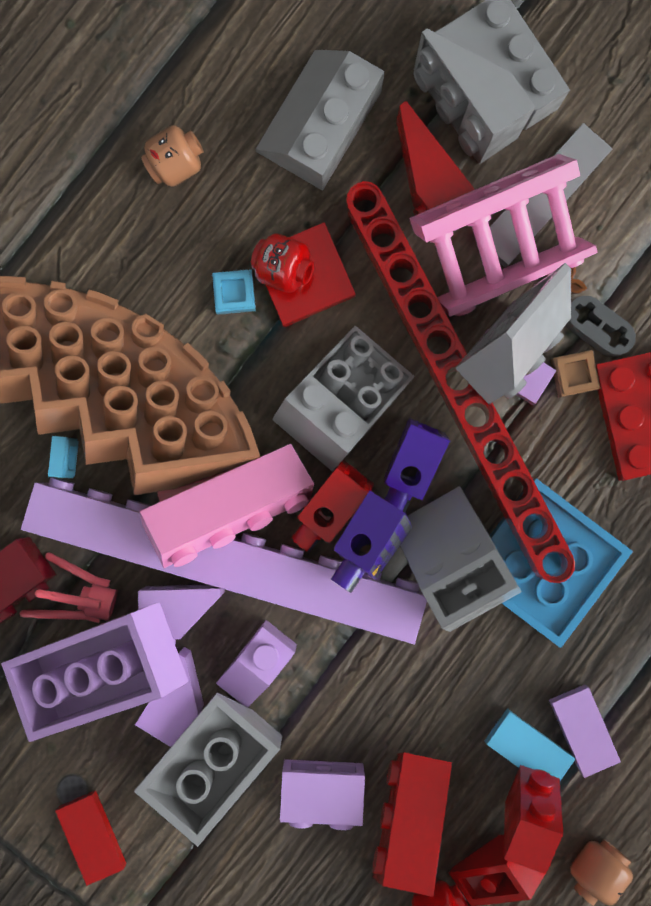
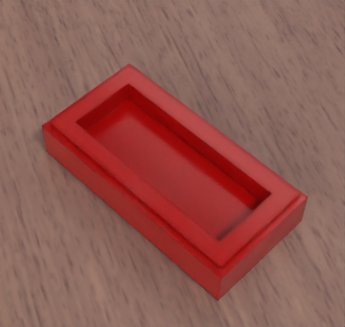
M96 790L60 805L55 810L86 886L124 870L127 863Z

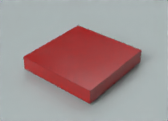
M325 222L289 237L307 244L310 250V260L314 262V271L310 281L306 285L301 284L292 293L283 292L266 285L283 327H287L356 297V293Z

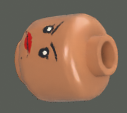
M171 125L145 142V154L141 158L148 173L157 184L163 182L167 186L175 187L200 171L201 161L198 155L204 151L199 140L191 130L185 134L178 126Z

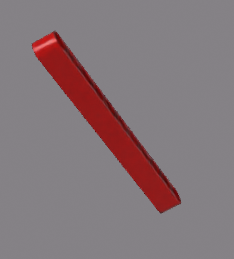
M362 181L356 183L347 193V208L350 221L524 556L537 577L551 583L565 582L572 576L575 570V560L493 402L488 404L469 383L462 390H453L447 385L446 375L450 372H458L455 367L467 353L383 193L372 182ZM362 200H370L375 204V207L368 212H361L355 208L356 204ZM379 234H388L394 241L389 246L379 247L374 244L373 239ZM397 268H406L412 273L411 279L403 283L393 280L390 275ZM423 302L428 305L431 312L424 318H416L409 312V307L413 303ZM436 336L442 337L448 342L449 350L442 354H435L429 350L427 346L428 340ZM469 407L482 409L486 416L485 424L480 427H473L468 424L465 419V410ZM496 442L503 447L505 455L501 463L493 464L485 458L484 447L487 443ZM509 478H515L523 485V495L517 501L508 499L504 494L503 486ZM531 514L538 516L542 522V531L534 538L527 536L523 530V522ZM554 551L561 558V568L555 574L549 575L543 569V559L548 553Z

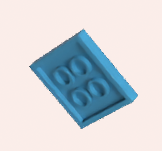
M533 478L574 557L575 570L572 576L561 583H551L537 577L532 571L505 517L490 534V538L522 591L502 604L561 648L633 551L537 478ZM534 514L527 516L523 522V530L530 538L538 536L542 531V522ZM550 552L543 559V569L549 575L555 574L561 568L562 561L556 552Z

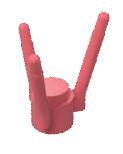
M50 552L46 553L45 558L48 561L92 584V587L84 586L80 597L41 589L35 591V596L38 598L77 605V609L82 611L22 610L20 616L37 619L88 620L99 623L100 620L109 621L118 592L116 589L109 588L111 580L97 577Z

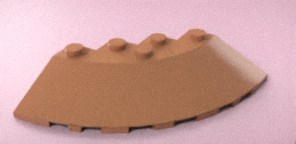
M0 276V404L33 400L38 435L80 429L86 465L127 459L134 495L176 489L260 458L251 427L243 411H239L231 398V391L224 380L220 382L208 368L209 363L189 343L184 345L180 340L165 331L162 323L147 314L139 315L118 305L117 299L96 291L88 290L86 294L66 288V283L51 281V285L27 283L25 277Z

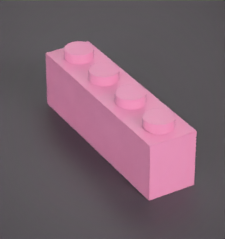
M289 444L141 510L142 526L163 568L172 564L175 567L183 566L194 560L198 552L212 546L214 549L221 548L232 542L236 537L235 535L249 528L251 531L259 530L267 526L273 520L272 517L285 511L288 514H292L303 509L311 499L314 482L292 444Z

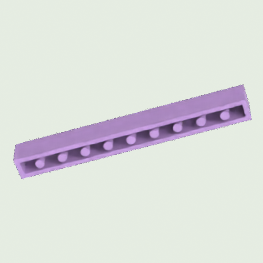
M50 477L49 483H34L21 527L23 531L415 645L427 603L422 591H419L420 587L416 582L397 577L396 584L381 580L382 573L376 580L365 573L353 592L350 593L331 580L342 561L320 555L319 561L303 557L304 550L281 544L280 550L265 546L266 539L248 533H243L241 539L235 537L232 542L221 548L214 549L211 546L198 552L194 560L183 566L175 567L172 564L163 568L142 526L140 511L150 507V505L129 499L126 505L112 502V494L89 488L88 494L74 491V483Z

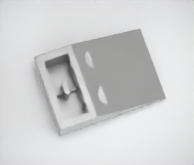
M428 28L422 31L413 72L416 83L423 92L429 91L436 102V109L440 118L446 124L451 123L459 135L458 141L463 151L468 156L473 155L480 165L518 139L535 109V105L512 72Z
M354 326L284 399L272 420L333 472L415 376L358 327Z
M460 486L407 516L413 528L400 546L424 597L443 630L451 632L522 592Z

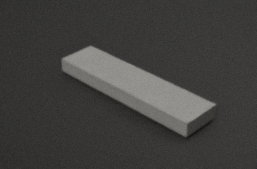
M584 123L555 154L576 159L579 167L580 176L566 182L567 186L563 189L566 201L613 149ZM543 193L528 198L529 202L526 204L533 236L552 218L547 194ZM505 210L490 226L499 263L505 268L520 253L509 210Z

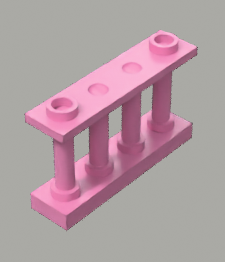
M557 154L409 218L413 231L426 243L429 241L435 243L450 291L437 298L447 315L451 317L453 315L461 316L468 314L475 309L476 305L548 275L564 263L573 268L582 264L584 258L597 253L596 245L580 237H574L563 189L567 186L566 182L580 176L576 159ZM543 193L547 194L559 245L538 253L526 204L529 202L528 198ZM505 209L509 210L522 261L501 269L488 221L491 219V214ZM466 225L473 229L486 273L485 277L467 285L464 284L450 238L454 230Z

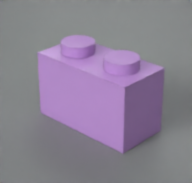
M284 759L280 822H287L294 828H309L313 824H329L331 828L336 830H350L353 826H363L365 785L363 763Z

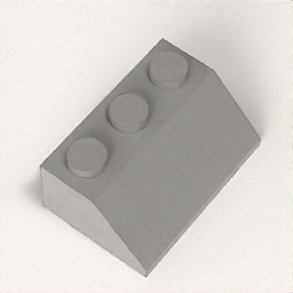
M315 50L256 147V152L323 191L380 96L385 71L351 51Z
M564 263L515 299L455 367L488 404L502 396L510 399L520 392L527 383L524 380V376L534 372L546 359L542 355L544 351L547 352L564 337L560 331L571 319V268Z
M216 693L137 786L134 792L198 847L278 753L281 747L282 735L252 709Z

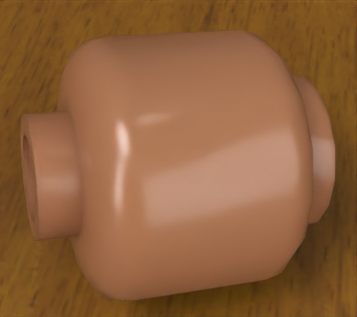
M605 839L601 843L589 841L570 866V872L577 881L574 890L593 906L598 900L608 906L614 905L633 880L632 871L628 868L632 862Z

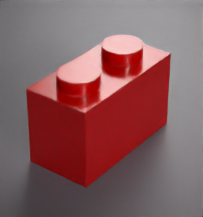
M520 765L505 801L504 859L546 874L563 837L560 778L551 776L543 770H534Z

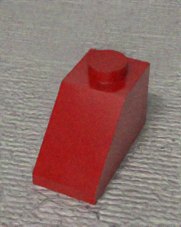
M504 834L495 837L452 867L449 872L471 906L531 900L545 876L544 873L504 859Z

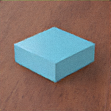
M252 269L212 273L215 311L217 315L256 311Z
M52 436L48 477L73 478L75 476L79 443L77 439Z

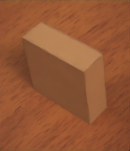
M592 350L556 357L550 360L552 368L556 370L554 380L558 398L601 389Z

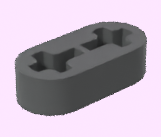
M584 295L571 302V319L565 326L599 353L607 357H617L633 348L636 340L634 328L606 305L592 296ZM583 307H587L590 310L587 315L588 318L597 325L588 320L579 323L576 320L579 313L575 308L580 310ZM603 328L608 333L618 330L621 333L619 340L623 344L611 347L608 344L611 337L601 329Z

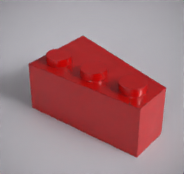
M405 752L398 754L397 761H390L387 785L391 786L388 803L384 802L382 807L380 828L383 830L373 861V879L380 885L433 897L452 762Z

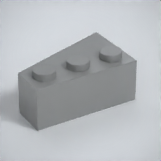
M485 0L435 32L512 72L535 105V109L523 128L524 130H527L558 110L570 91L511 0Z

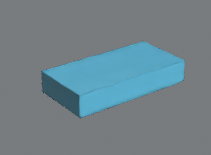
M508 708L484 740L489 747L518 768L522 765L534 770H543L551 776L560 778V781L575 761L572 754Z

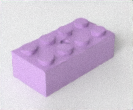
M160 602L1 663L29 742L160 699L189 682Z

